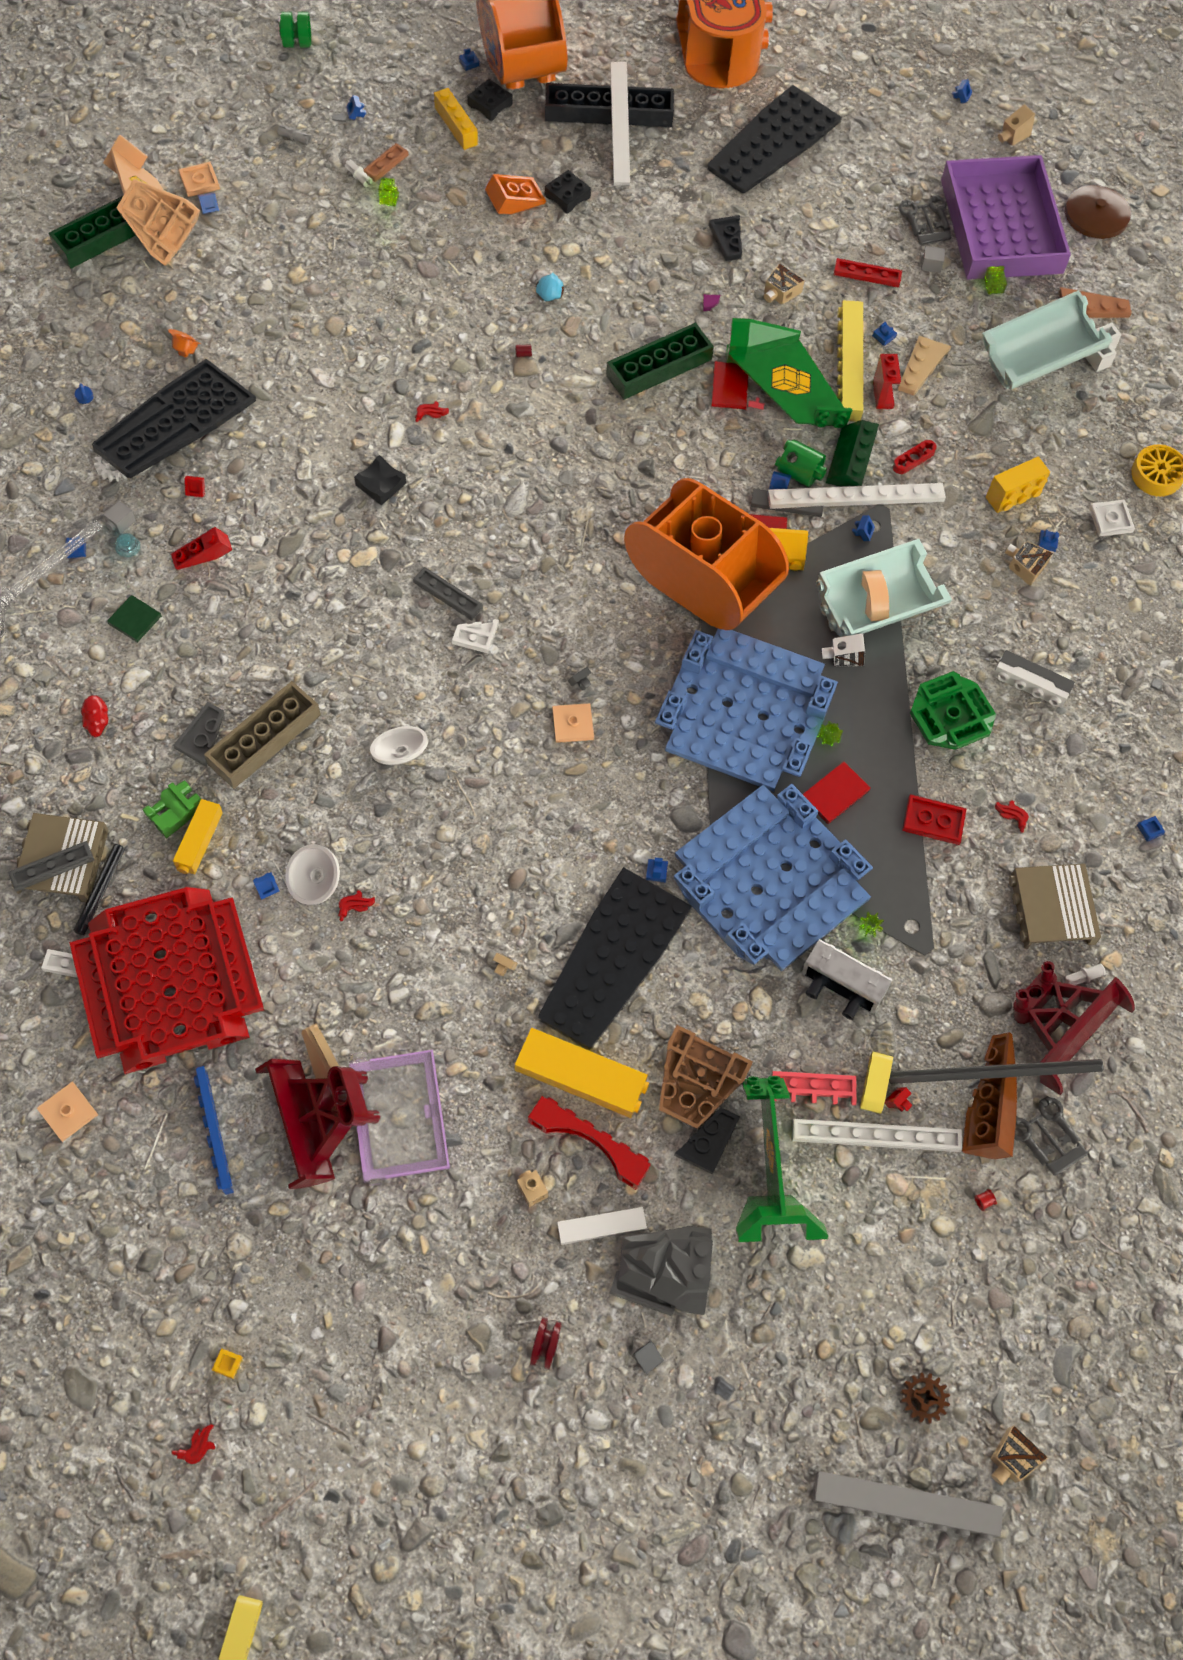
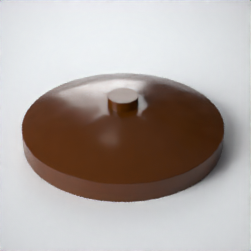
M1087 185L1076 189L1070 194L1065 205V216L1068 223L1079 233L1091 238L1108 239L1121 234L1127 228L1131 218V209L1127 200L1117 191L1105 186Z

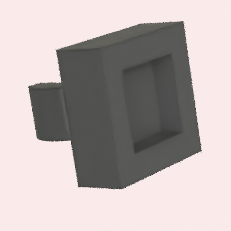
M586 667L573 675L568 682L571 686L578 683L583 691L591 685L587 678L591 671Z

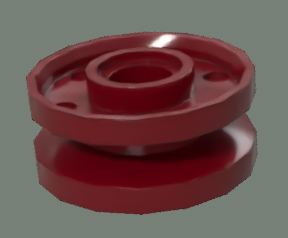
M542 1317L536 1333L530 1365L536 1366L539 1358L543 1357L544 1369L550 1370L557 1349L562 1322L556 1321L553 1329L548 1330V1318Z

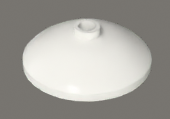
M397 727L379 735L372 742L370 752L373 759L379 763L400 765L410 762L421 755L427 747L428 738L426 733L418 727Z
M311 844L300 848L292 855L286 868L285 879L289 893L302 904L317 905L326 901L334 893L338 885L340 876L339 864L335 855L324 846Z

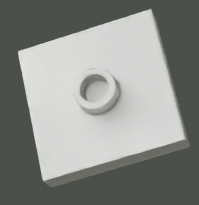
M1125 499L1090 504L1089 509L1099 537L1134 532L1135 527Z

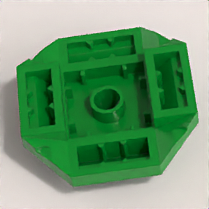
M954 671L921 683L910 711L911 717L928 745L954 750L989 737L996 717L994 709L979 685Z

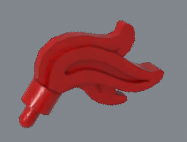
M437 401L434 404L419 405L415 421L422 420L424 415L441 418V416L449 414V408L439 407Z
M1013 800L1009 802L1008 806L996 802L995 809L1000 813V816L1005 819H1016L1018 821V828L1023 833L1029 818L1028 813L1016 806Z
M358 890L357 894L342 898L339 901V920L343 921L347 916V912L351 909L358 912L367 911L368 907L375 903V897L362 898V892Z
M214 1425L206 1426L201 1432L200 1429H197L192 1436L191 1448L188 1450H173L171 1452L172 1455L177 1456V1459L185 1460L189 1464L200 1462L208 1450H215V1444L210 1441L208 1442L209 1434L214 1429Z

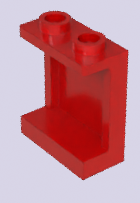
M880 354L873 378L876 409L894 408L892 384L901 383L898 354Z

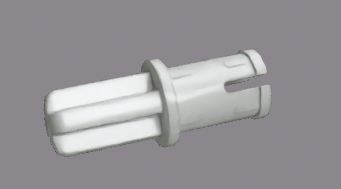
M352 160L346 161L345 168L353 174V178L358 179L364 187H368L369 185L366 181L371 184L372 178Z
M1101 963L1087 969L1081 968L1080 971L1065 976V983L1072 985L1084 982L1090 983V980L1105 976L1106 971Z

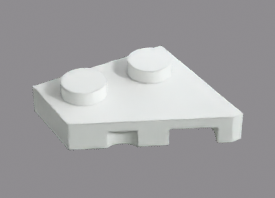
M494 619L493 622L484 624L480 621L472 624L457 625L452 644L489 653L499 620Z

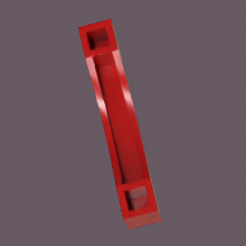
M541 1096L528 1116V1123L545 1134L568 1133L593 1143L609 1159L615 1169L617 1178L637 1190L650 1169L651 1163L648 1162V1158L644 1155L634 1154L630 1151L629 1146L622 1142L618 1144L612 1140L610 1134L594 1129V1125L585 1119L583 1121L578 1119L572 1110L568 1108L562 1109L550 1097L546 1099Z

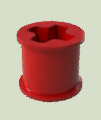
M990 1189L974 1196L975 1202L981 1211L997 1204L996 1198Z

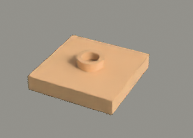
M211 162L178 169L188 197L220 190Z
M590 703L552 706L556 743L594 740Z
M73 1081L37 1107L38 1111L62 1142L98 1116V1113Z

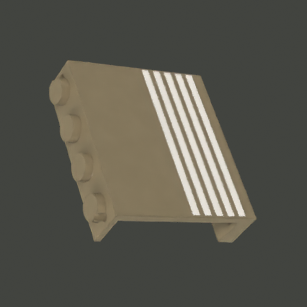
M33 813L32 819L27 824V836L22 841L23 850L21 856L17 858V868L84 841L88 842L95 860L25 889L78 896L81 902L86 903L94 887L109 831L105 822Z
M1086 864L1021 867L1014 869L1009 876V885L1013 887L1014 894L1012 900L1013 904L1017 907L1016 921L1020 924V941L1024 943L1025 949H1028L1032 943L1086 940L1087 945H1096L1101 938Z

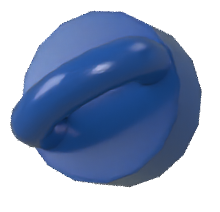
M79 384V388L75 390V398L81 404L90 403L94 398L91 388L83 386V384Z

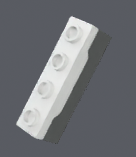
M1005 650L993 674V677H996L998 680L1011 684L1019 690L1026 691L1034 697L1041 698L1051 705L1060 708L1063 707L1075 684V681L1008 650Z

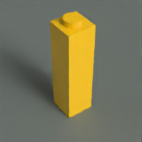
M204 799L200 800L173 859V863L180 873L196 874L223 814L220 804Z

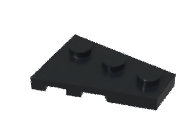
M740 215L709 220L708 225L725 261L741 259Z
M721 1107L675 1152L674 1156L713 1175L740 1116Z

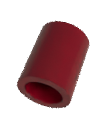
M531 344L515 345L516 357H532Z

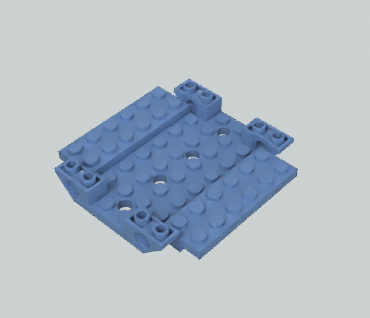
M717 629L713 638L709 634L696 630L682 660L679 674L671 691L667 693L655 724L673 730L665 748L666 752L759 787L764 785L768 790L774 792L782 771L801 777L838 681L821 676L825 666L824 663L733 630ZM694 688L697 693L690 694L687 692V689ZM729 701L732 703V706L725 707L722 703ZM764 714L768 719L760 720L758 715ZM800 727L804 732L798 734L794 731V728Z
M790 784L777 795L778 799L764 785L760 786L675 852V857L684 865V868L673 876L688 903L739 958L753 965L763 957L769 958L781 972L814 946L819 939L821 940L870 900L871 896L856 880L861 879L873 869L846 839L840 843L816 818L818 810L793 784ZM817 841L820 847L813 848L810 846V842ZM788 864L791 870L783 871L781 865ZM753 887H759L762 890V893L759 895H755L752 893L751 889ZM728 910L732 913V917L724 918L721 912Z

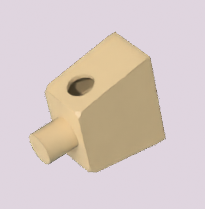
M1025 104L1004 121L1003 131L998 134V140L1001 143L1007 141L1010 145H1015L1031 136L1035 113Z

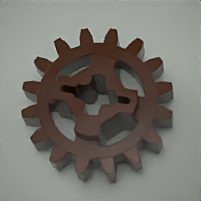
M920 1372L918 1379L912 1375L910 1377L911 1383L909 1381L903 1383L907 1389L900 1390V1393L905 1395V1398L901 1399L900 1403H906L903 1411L911 1412L910 1419L918 1417L917 1422L919 1424L925 1419L928 1425L932 1423V1418L935 1422L940 1420L938 1414L942 1416L947 1414L943 1408L950 1406L945 1401L946 1398L950 1397V1394L944 1393L943 1390L947 1386L939 1385V1377L932 1380V1373H929L925 1378L923 1372ZM923 1383L921 1390H913L916 1384ZM926 1394V1398L929 1399V1401L926 1403H924V1399L921 1398V1395ZM911 1401L915 1403L917 1409H915ZM930 1406L937 1407L933 1413L927 1414Z

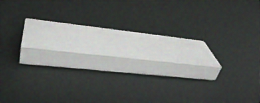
M643 1207L557 1222L561 1245L647 1230Z

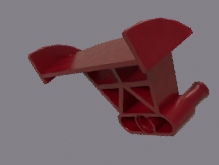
M1046 961L1041 965V973L1026 989H1020L1018 993L1016 992V1000L1013 1003V1018L1019 1024L1030 1023L1049 1051L1040 1063L1070 1061L1118 1005L1133 1013L1135 1004L1126 986L1117 977L1103 991L1057 982L1054 964ZM1054 995L1058 1008L1042 1009ZM1062 997L1069 998L1065 1004ZM1081 1001L1092 1003L1080 1017L1072 1013ZM1064 1022L1070 1026V1029L1055 1044L1051 1034ZM1058 1074L1040 1075V1083L1058 1095L1063 1093V1086L1057 1076Z
M270 1059L255 1068L257 1074L269 1073L299 1179L288 1184L289 1189L306 1188L334 1180L335 1176L329 1158L352 1126H364L366 1123L376 1124L380 1121L381 1116L374 1115L379 1114L378 1110H367L359 1085L367 1083L368 1076H362L366 1075L367 1072L355 1071L351 1067L334 1066L329 1069L327 1078L306 1079L301 1061ZM334 1104L336 1106L337 1112L331 1110L334 1107Z

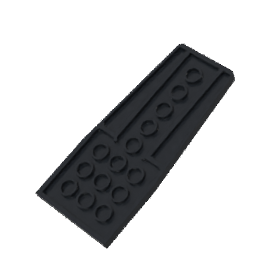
M792 85L762 109L710 160L707 169L728 185L744 194L813 146L838 125L842 117L795 85Z
M205 359L167 384L92 443L93 451L124 476L132 478L217 429L256 402V396L208 359Z
M623 867L587 923L539 1013V1021L588 1050L592 1049L660 960L690 913L692 906Z

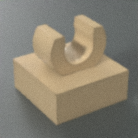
M496 953L493 959L499 963L494 972L501 976L505 975L508 968L515 970L518 964L500 953Z

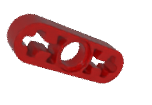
M924 440L898 456L894 460V472L905 474L933 457L937 448L936 443L932 440ZM915 454L919 459L914 460L910 455Z

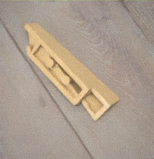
M315 1023L303 1029L302 1036L315 1078L321 1079L327 1078L331 1067L339 1065L321 1030H319ZM334 1104V1107L331 1110L337 1112L336 1106Z

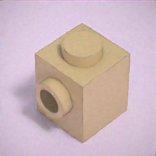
M528 1170L519 1176L520 1179L517 1180V1186L529 1208L548 1198V1191L537 1170L533 1172Z

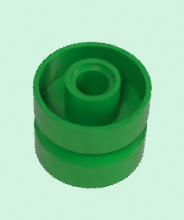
M281 11L279 32L283 48H294L296 38H298L300 48H311L309 11H298L297 21H294L292 11Z

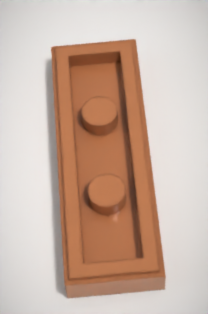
M395 143L364 168V172L372 178V181L376 182L408 156V151Z

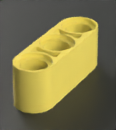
M872 1051L860 1109L879 1114L882 1113L893 1056Z
M242 1595L238 1596L219 1660H247L263 1601Z

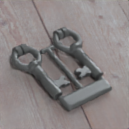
M933 195L929 199L928 204L918 205V207L910 199L902 200V203L899 205V212L909 219L914 236H917L920 244L951 239L950 226L944 213L947 202L943 197ZM941 201L943 206H938L937 208L933 206L932 202ZM912 206L913 211L905 212L903 207ZM929 206L931 210L938 214L940 222H934L933 226H935V229L943 228V232L934 233L925 209ZM920 208L923 210L931 234L920 235V231H927L928 229L926 224L918 225L915 219V214Z
M1046 1096L1039 1101L1041 1115L1039 1114L1029 1122L1016 1116V1125L1024 1124L1027 1132L1021 1136L1015 1134L1014 1139L1025 1142L1042 1165L1046 1164L1049 1171L1056 1176L1087 1156L1088 1152L1079 1143L1081 1139L1063 1118L1064 1110L1062 1103L1055 1098ZM1051 1103L1056 1104V1107H1058V1112L1054 1113L1053 1116L1048 1115L1044 1110ZM1043 1116L1047 1120L1057 1122L1065 1133V1136L1060 1137L1058 1142L1062 1141L1061 1145L1064 1146L1067 1142L1072 1141L1074 1145L1077 1144V1147L1065 1154L1039 1119ZM1030 1123H1037L1062 1155L1051 1164L1048 1163V1154H1052L1055 1150L1050 1149L1052 1147L1050 1144L1046 1146V1149L1042 1150L1032 1139Z

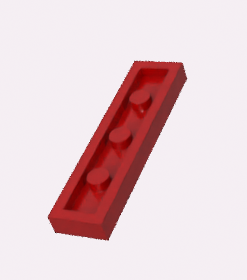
M837 258L833 275L899 288L903 270Z

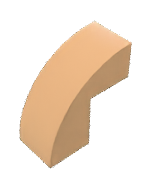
M881 570L863 571L861 585L867 592L865 614L870 621L888 619L889 595Z

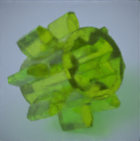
M828 721L826 726L821 725V732H819L818 738H822V744L833 746L835 741L840 743V736L843 730H839L838 723L835 724Z
M867 912L866 919L864 917L860 918L859 921L863 925L859 926V930H864L865 937L868 934H872L875 938L876 931H883V928L879 925L883 924L884 920H879L877 917L878 913L870 915ZM869 921H871L872 924H875L874 928H872L871 925L867 926Z

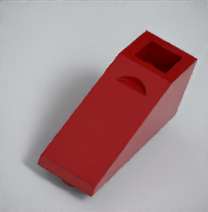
M213 527L171 553L175 569L179 570L219 559L232 551L228 535Z

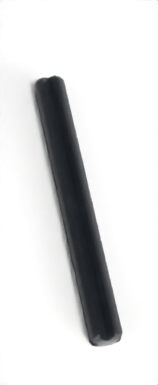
M113 845L74 927L76 934L85 935L89 927L88 923L92 920L125 849L122 845Z

